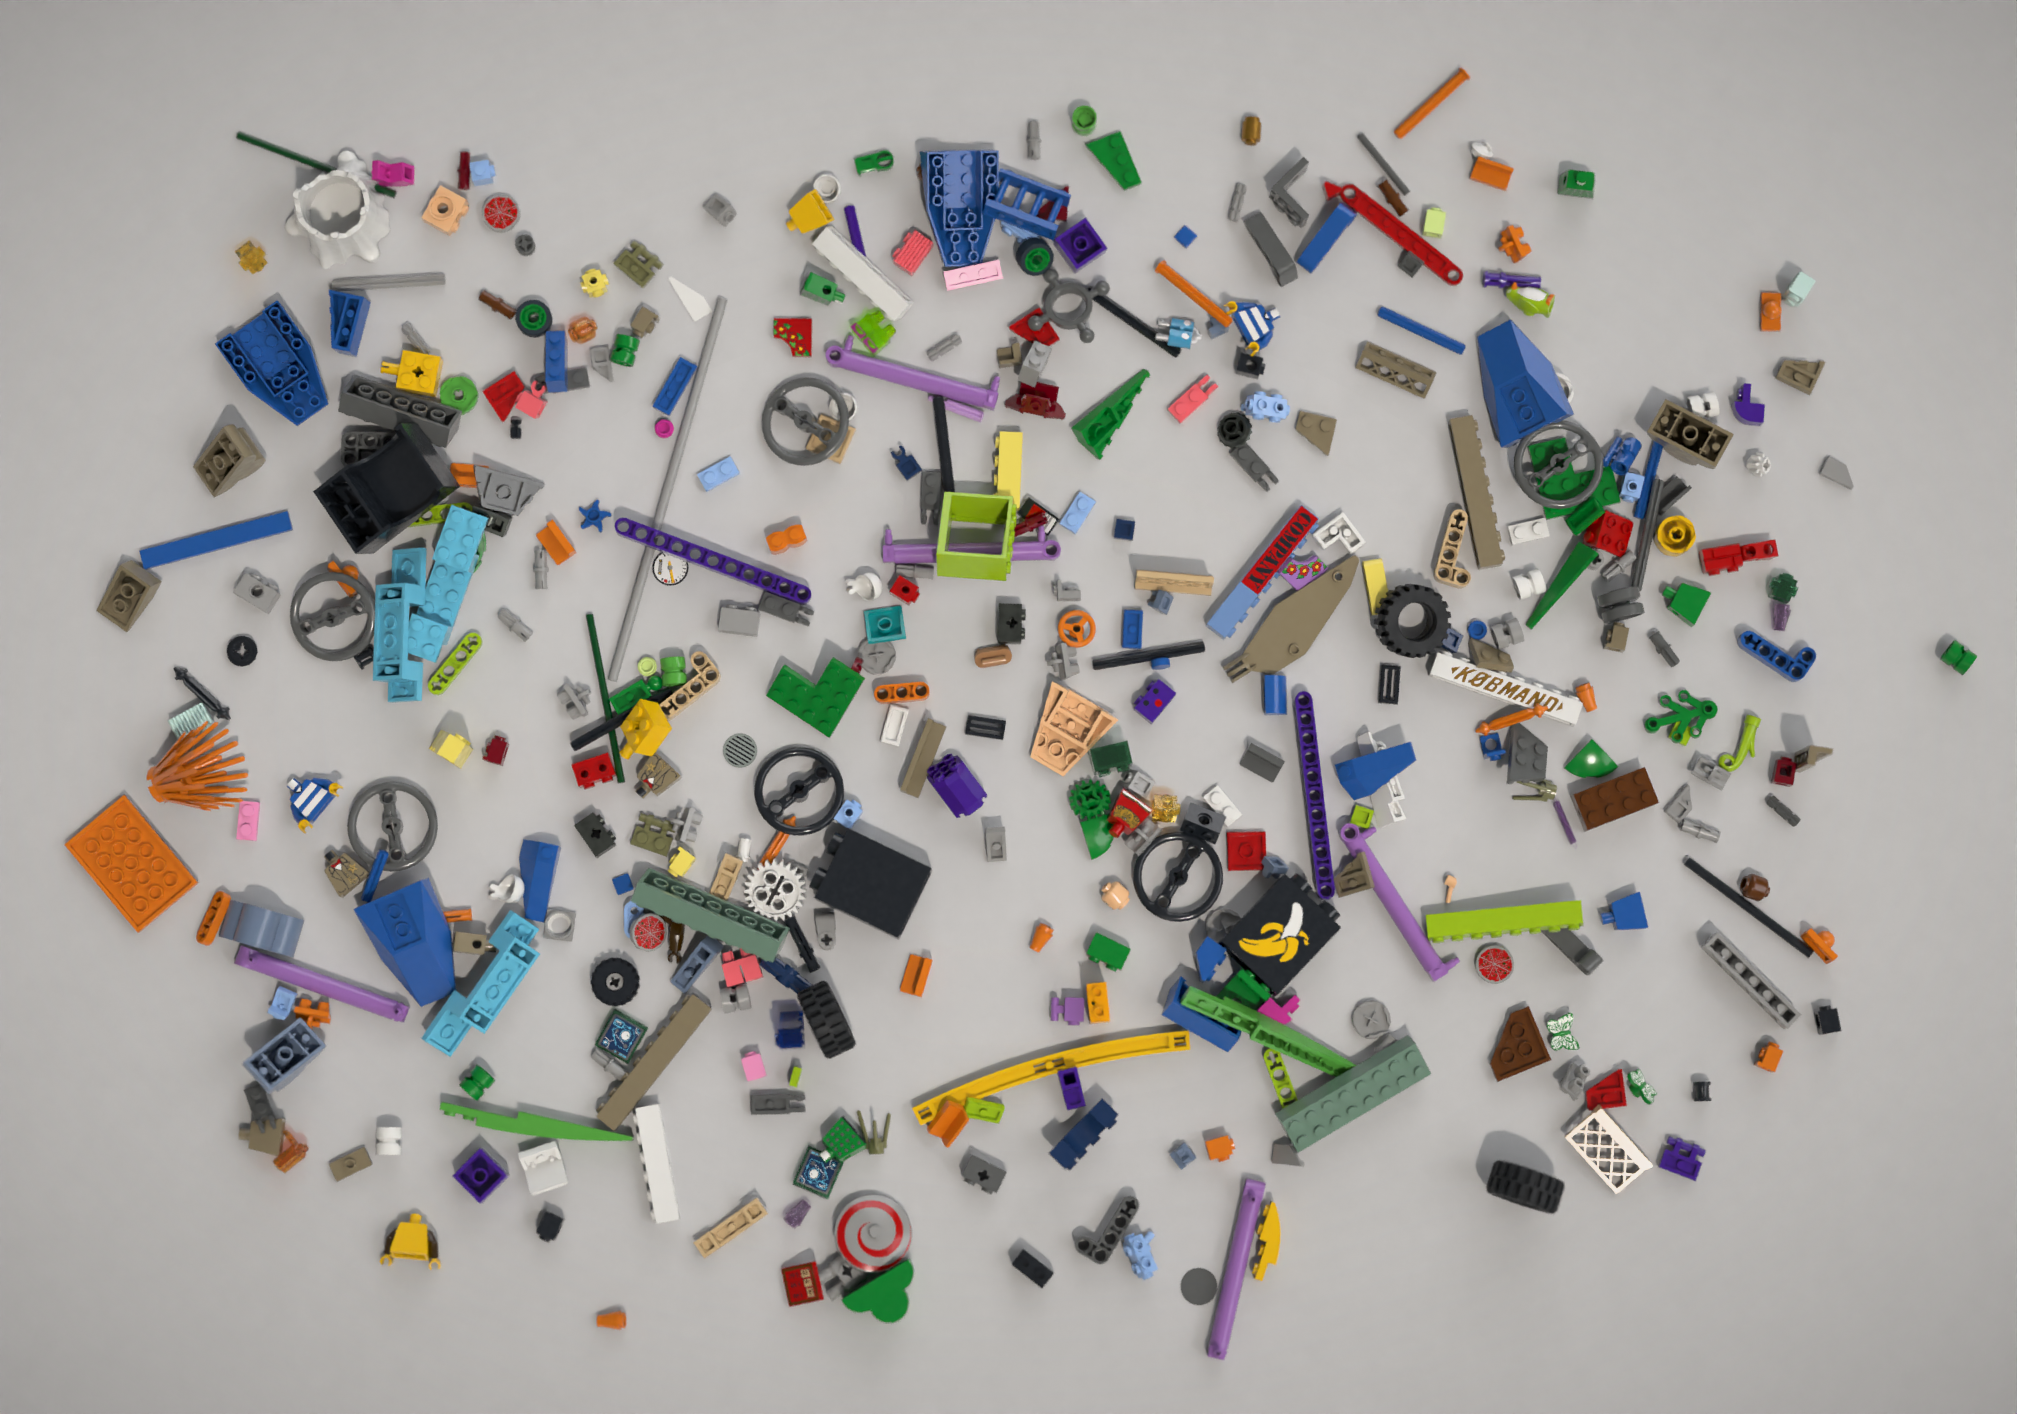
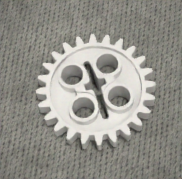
M774 859L772 864L766 860L765 866L759 863V870L756 868L752 869L754 875L748 874L747 877L751 881H745V885L749 886V888L744 889V892L749 893L745 900H751L748 907H755L753 913L760 911V916L765 914L767 919H770L772 916L775 922H777L779 916L784 921L786 914L791 918L793 916L792 911L798 913L799 909L797 906H803V902L800 900L806 899V896L802 893L806 892L807 888L802 887L806 883V880H800L803 874L795 873L798 869L797 867L791 869V862L785 866L783 859L780 864H777V860ZM773 873L776 876V881H769L767 874ZM783 875L784 879L778 889V892H776L770 905H767V900L769 899L780 877ZM791 883L793 890H786L783 884ZM758 890L766 891L767 897L761 898L758 895ZM781 899L784 902V906L777 907L774 900Z

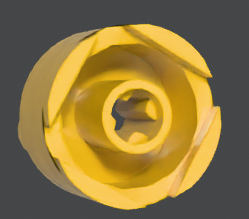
M1683 516L1666 518L1658 525L1654 534V543L1659 551L1673 557L1680 556L1688 551L1696 539L1692 522ZM1673 533H1677V539L1672 538Z

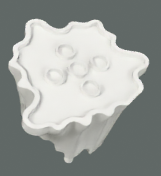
M351 151L340 153L337 170L331 171L328 174L321 172L311 183L305 182L301 189L296 188L293 193L295 211L285 223V229L292 237L304 236L310 240V252L319 259L320 265L324 269H328L336 263L346 264L348 258L352 255H357L369 263L376 262L380 257L378 242L386 237L390 231L389 212L383 207L385 197L383 194L376 192L374 186L377 181L372 180V176L367 174L365 162L359 161Z

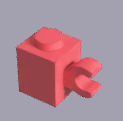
M537 380L531 384L532 392L526 390L523 393H519L516 398L517 405L515 406V408L534 419L540 417L548 401L541 398L547 386L544 385L540 391L537 390Z

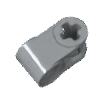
M835 912L815 914L819 946L824 950H831L836 945ZM825 936H829V939L832 940L827 946L822 942V940H825Z

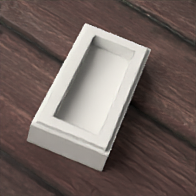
M890 705L880 742L899 747L909 709Z

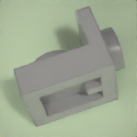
M717 194L703 207L724 227L737 215L732 206Z
M1057 580V585H1054V596H1058V601H1081V590L1069 587L1062 591L1061 580Z
M1129 769L1123 776L1121 786L1146 799L1155 782L1139 771Z

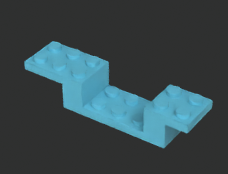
M451 505L432 557L436 561L425 589V606H419L417 614L412 613L409 621L408 653L437 663L442 646L448 644L479 558L476 552L489 518Z
M427 548L392 550L391 584L376 585L373 681L388 683V702L391 703L422 701L423 663L408 660L409 607L425 606Z
M510 910L488 941L500 950L467 998L456 990L453 991L421 1039L451 1057L472 1026L485 1034L540 955V953L529 946V943L539 929Z

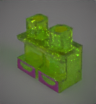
M879 310L871 315L867 313L864 318L850 326L853 334L861 343L863 342L864 347L873 357L891 343L890 339L896 333V329L891 324H888L883 329L878 325L885 319Z

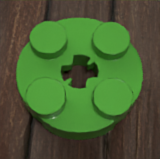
M462 376L452 377L441 386V404L461 410V415L473 410L477 404L479 394L476 386L470 379ZM456 391L458 393L460 391L464 392L462 394L463 399L455 400L456 396L454 393Z

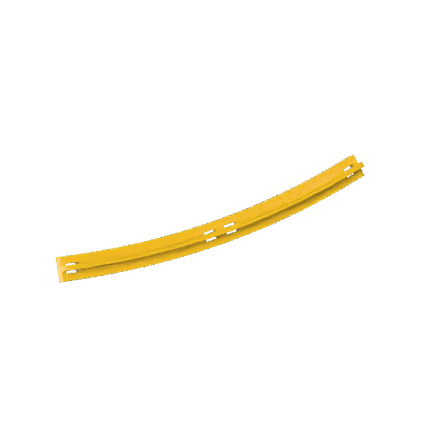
M1189 1031L1118 1039L1047 1055L961 1085L912 1108L920 1125H924L935 1118L947 1100L964 1106L967 1097L981 1099L1005 1089L1073 1067L1080 1068L1129 1057L1190 1050ZM1177 1037H1185V1039L1174 1040ZM1186 1043V1045H1174V1044ZM1062 1057H1063V1059H1064V1060L1052 1062V1060L1059 1059V1058H1062ZM1045 1063V1065L1034 1068V1065ZM1065 1063V1065L1054 1068V1066ZM1046 1069L1045 1071L1035 1073L1036 1071ZM929 1107L928 1110H926V1111H924V1112H922V1113H920V1114L918 1113L919 1111H921V1110H923V1109ZM929 1113H932V1114H930V1115H928V1116H926V1117H924V1118L921 1119L922 1116H925V1115H927V1114H929Z

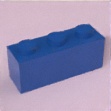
M546 331L545 382L548 393L568 392V341L565 331Z

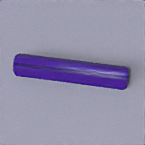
M846 206L844 212L852 245L866 257L855 206Z

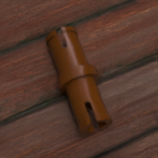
M1388 180L1377 186L1386 197V202L1391 204L1399 217L1409 211L1399 196L1401 195L1395 192Z
M486 290L482 291L478 300L491 307L492 311L501 313L509 320L515 316L517 310L504 303L500 297L496 298Z

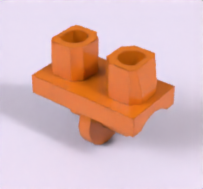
M1511 225L1500 233L1502 236L1500 239L1502 246L1498 250L1499 252L1505 251L1507 256L1511 257L1513 263L1519 262L1532 251L1528 243L1521 245L1519 239L1524 236L1522 227L1514 228Z
M301 999L298 1007L295 1006L294 1008L295 1018L299 1019L301 1017L311 1030H313V1027L320 1028L321 1023L330 1024L331 1022L330 1006L327 1002H319L318 1008L315 1010L311 1009L312 1001Z

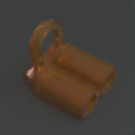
M284 1130V1135L292 1145L275 1158L273 1163L280 1171L287 1173L306 1157L309 1147L306 1144L298 1143L288 1130Z

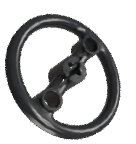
M794 747L776 753L764 763L756 777L754 796L761 816L770 826L785 834L803 836L822 830L834 820L843 803L844 784L840 771L829 757L814 749ZM795 756L813 758L821 763V765L815 768L814 773L804 781L796 780L792 782L789 788L790 791L779 800H773L769 805H765L763 799L764 781L769 771L777 763ZM820 770H824L827 772V775L820 778L817 776V773ZM831 777L834 779L836 787L835 800L830 811L821 820L803 827L790 826L778 821L777 818L781 817L784 814V810L794 802L802 803L806 801L809 791L816 785L827 782ZM796 789L802 790L803 794L796 793ZM774 805H779L782 809L780 812L775 813L771 808Z
M1185 832L1166 833L1156 837L1138 856L1133 871L1134 888L1141 903L1155 916L1173 922L1189 921L1206 913L1218 899L1223 885L1222 865L1215 850L1203 839ZM1175 840L1188 842L1184 857L1178 867L1173 868L1169 872V882L1162 893L1152 902L1146 895L1142 885V869L1146 858L1156 847L1163 843ZM1190 847H1195L1198 850L1196 857L1188 855ZM1202 852H1205L1212 862L1215 874L1214 886L1210 896L1195 910L1186 913L1168 912L1171 899L1178 887L1183 886L1187 882V872L1193 862L1198 859ZM1187 863L1181 875L1183 880L1179 879L1170 891L1169 889L1175 881V876L1173 874H1178V872H1180L1183 868L1184 864ZM1161 896L1166 897L1169 901L1165 907L1158 904V898Z

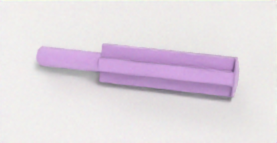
M929 395L928 400L933 402L935 396ZM950 399L944 400L945 409L978 422H981L984 417V412Z

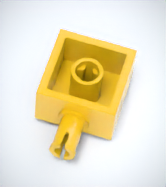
M403 350L399 364L382 361L381 373L397 375V389L411 394L437 397L443 360L440 356ZM422 371L423 375L420 374L419 377H417L416 373Z
M643 699L637 702L620 726L627 739V743L620 750L619 754L625 759H630L633 753L648 756L654 755L672 730L657 702Z

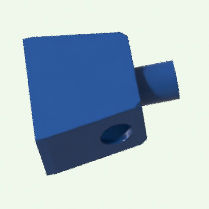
M1640 892L1610 903V912L1600 914L1602 925L1613 923L1614 930L1649 928Z

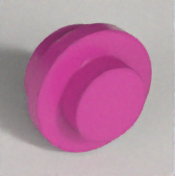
M667 419L659 420L655 425V433L660 438H668L674 432L673 424Z

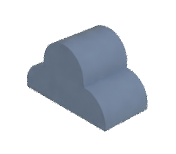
M230 900L219 937L294 957L304 920Z
M300 1017L246 1059L242 1065L264 1090L270 1094L275 1090L277 1092L291 1083L325 1049L326 1045Z

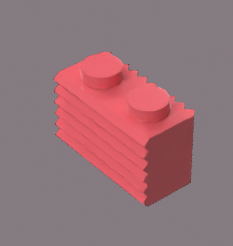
M916 230L912 234L909 232L903 240L905 244L901 249L897 248L892 256L894 258L893 264L910 276H913L934 246L932 241Z

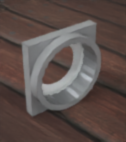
M547 909L543 938L572 942L576 913ZM563 917L568 921L569 927L564 934L553 932L551 924L555 918Z

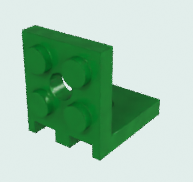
M1241 969L1216 997L1219 999H1223L1224 996L1229 999L1237 998L1241 1001V1004L1256 1011L1271 995L1268 993L1270 989L1262 982L1258 984L1254 980L1255 975L1248 969L1245 971Z

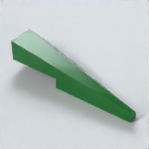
M1142 369L1071 428L1078 442L1097 459H1102V452L1106 445L1111 444L1113 433L1121 427L1133 406L1132 401L1136 394H1140L1142 391L1140 387L1144 380L1150 377L1148 370Z
M1581 542L1576 544L1527 621L1526 626L1532 630L1599 555L1595 550Z

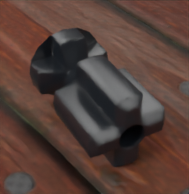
M510 420L511 424L514 425V427H511L510 437L512 439H521V428L518 427L521 424V420Z

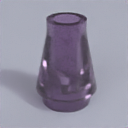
M1775 603L1774 608H1772L1773 630L1785 631L1791 613L1790 605Z
M802 1200L785 1213L784 1221L793 1229L797 1226L800 1227L811 1206L805 1200Z

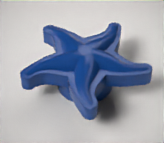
M596 500L590 509L585 510L580 507L579 511L586 517L585 523L581 525V529L594 525L601 533L603 531L602 520L606 517H611L612 514L600 511L598 506L599 500Z

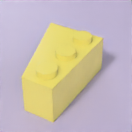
M440 730L429 747L431 751L460 769L473 751L470 747L471 743L457 733L453 736L444 730Z

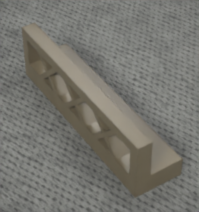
M1368 341L1355 367L1424 399L1437 373ZM1364 357L1372 360L1374 366L1367 367L1361 364ZM1380 368H1389L1391 374L1385 375L1381 373ZM1403 374L1407 376L1408 381L1403 383L1398 380L1397 376ZM1421 382L1427 385L1424 392L1416 389L1415 383Z
M928 718L902 783L901 792L919 799L928 776L927 770L933 763L946 726Z
M1809 745L1795 752L1794 762L1797 763L1795 772L1801 773L1815 766L1816 762L1832 755L1833 748Z

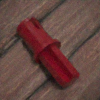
M460 152V165L457 170V189L470 190L471 170L469 152Z
M1041 512L1034 517L1025 518V521L1016 524L1014 528L1015 537L1028 531L1033 532L1035 528L1047 524L1048 520L1045 514Z

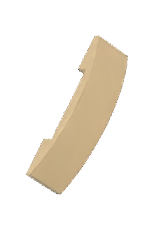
M726 853L709 894L728 901L744 861Z
M756 1198L693 1243L705 1259L762 1219L768 1212L759 1199Z

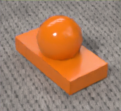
M1761 293L1760 331H1781V293Z
M334 561L328 564L327 570L329 572L344 573L356 580L359 577V571L353 565H346L340 570ZM337 581L349 598L357 594V591L351 586Z
M1810 928L1800 936L1826 964H1829L1838 957L1831 949L1835 942V937L1831 932L1821 931L1817 934Z

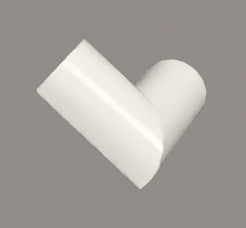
M1343 512L1312 535L1314 541L1322 550H1325L1339 539L1348 552L1352 554L1366 543Z

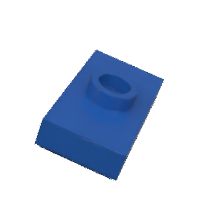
M1124 610L1122 648H1142L1143 610Z

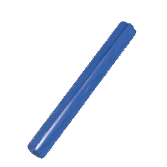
M1381 307L1378 312V317L1459 355H1462L1466 348L1464 344L1385 307Z
M1653 441L1640 498L1634 513V517L1637 519H1644L1653 480L1655 479L1663 446Z

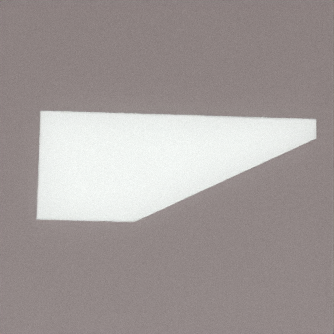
M673 277L668 278L694 322L712 312L702 295Z

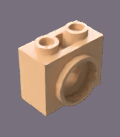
M440 185L421 218L428 225L451 236L452 232L455 233L458 230L461 217L467 214L469 203L465 198ZM441 207H448V211L446 213H439V209Z

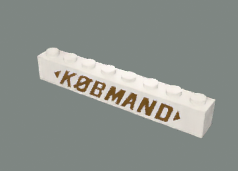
M1441 651V653L1437 652L1429 673L1430 677L1521 709H1533L1539 703L1542 706H1548V709L1542 716L1573 727L1577 723L1583 703L1579 702V698L1575 696H1562L1560 691L1550 689V691L1545 690L1542 685L1537 683L1530 685L1525 683L1523 678L1517 676L1510 678L1506 676L1507 673L1503 671L1493 672L1488 669L1477 668L1476 665L1470 664V660L1462 657L1459 659L1453 658L1449 652Z

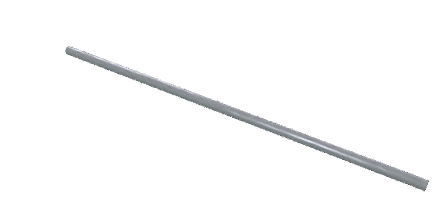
M722 298L717 300L652 524V528L661 531L727 304V300ZM659 536L654 539V543H655L656 545H657V541H658ZM647 546L608 676V680L617 682L655 552V549Z

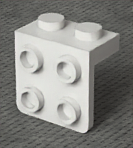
M555 1141L518 1153L531 1195H537L568 1183L562 1156Z

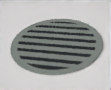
M734 734L724 743V758L730 765L737 768L749 766L757 756V745L753 738L746 734Z

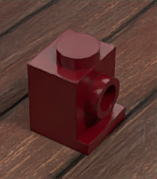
M495 735L492 738V742L487 744L485 753H488V755L483 756L482 759L486 762L503 766L510 745L505 742L506 738Z
M1780 757V759L1775 760L1771 784L1787 787L1793 786L1797 763L1792 762V759L1788 757ZM1781 768L1786 770L1785 775L1780 773Z

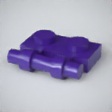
M1669 1136L1667 1144L1672 1145L1673 1150L1664 1149L1658 1167L1696 1181L1702 1162L1696 1161L1695 1158L1697 1155L1704 1157L1706 1150L1699 1148L1697 1144L1693 1143L1691 1145L1683 1142L1681 1138L1677 1137L1675 1139ZM1680 1149L1690 1152L1689 1157L1680 1155Z

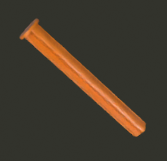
M1459 68V72L1394 131L1396 137L1403 139L1463 82L1470 80L1469 74L1463 68Z
M1165 260L1159 263L1155 269L1156 273L1164 276L1223 326H1230L1233 319L1170 268Z

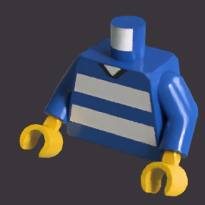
M1230 301L1226 303L1224 307L1228 306L1230 308V311L1226 312V314L1230 315L1236 312L1232 315V319L1247 345L1245 349L1253 351L1250 355L1254 356L1258 351L1267 347L1273 337L1274 325L1272 321L1280 318L1278 310L1273 308L1266 312L1263 305L1250 302L1235 303Z
M293 778L287 787L294 792L289 800L292 802L290 808L298 828L304 834H306L305 828L307 826L313 828L312 824L336 796H339L336 791L338 788L343 789V786L323 778L306 779L302 784Z

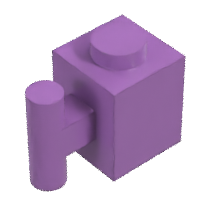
M1051 997V1021H1058V1014L1063 1013L1064 1021L1068 1022V1025L1079 1026L1080 1022H1084V998H1065L1064 1005H1059V998Z

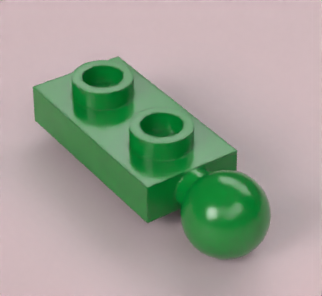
M657 675L651 676L647 684L641 679L609 698L617 714L619 715L632 708L640 699L646 700L651 697L650 690L657 691L662 688V678Z

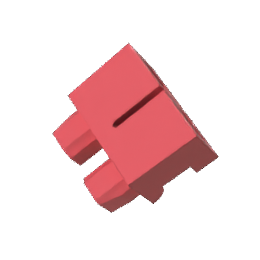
M741 948L739 949L742 959L735 960L733 951L722 954L724 963L722 968L727 987L745 983L744 977L746 982L763 978L756 955L748 954Z

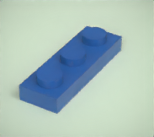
M680 357L652 407L670 417L698 367Z

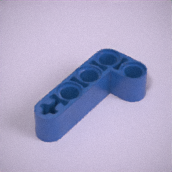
M1340 203L1296 263L1312 274L1344 230L1356 218L1357 213L1344 203Z
M1752 631L1742 633L1737 639V644L1743 651L1791 682L1801 680L1816 659V652L1810 647L1801 649L1792 658ZM1749 637L1750 643L1745 644L1746 640L1744 638ZM1758 642L1759 644L1752 649L1755 646L1754 644ZM1760 647H1765L1767 649V656H1763L1760 654ZM1803 652L1810 655L1809 662L1802 659ZM1776 657L1783 659L1784 664L1782 667L1775 663ZM1792 668H1796L1799 670V677H1794L1792 675Z

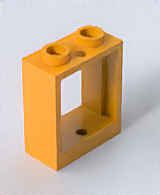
M1106 982L1086 984L1090 1024L1110 1022Z

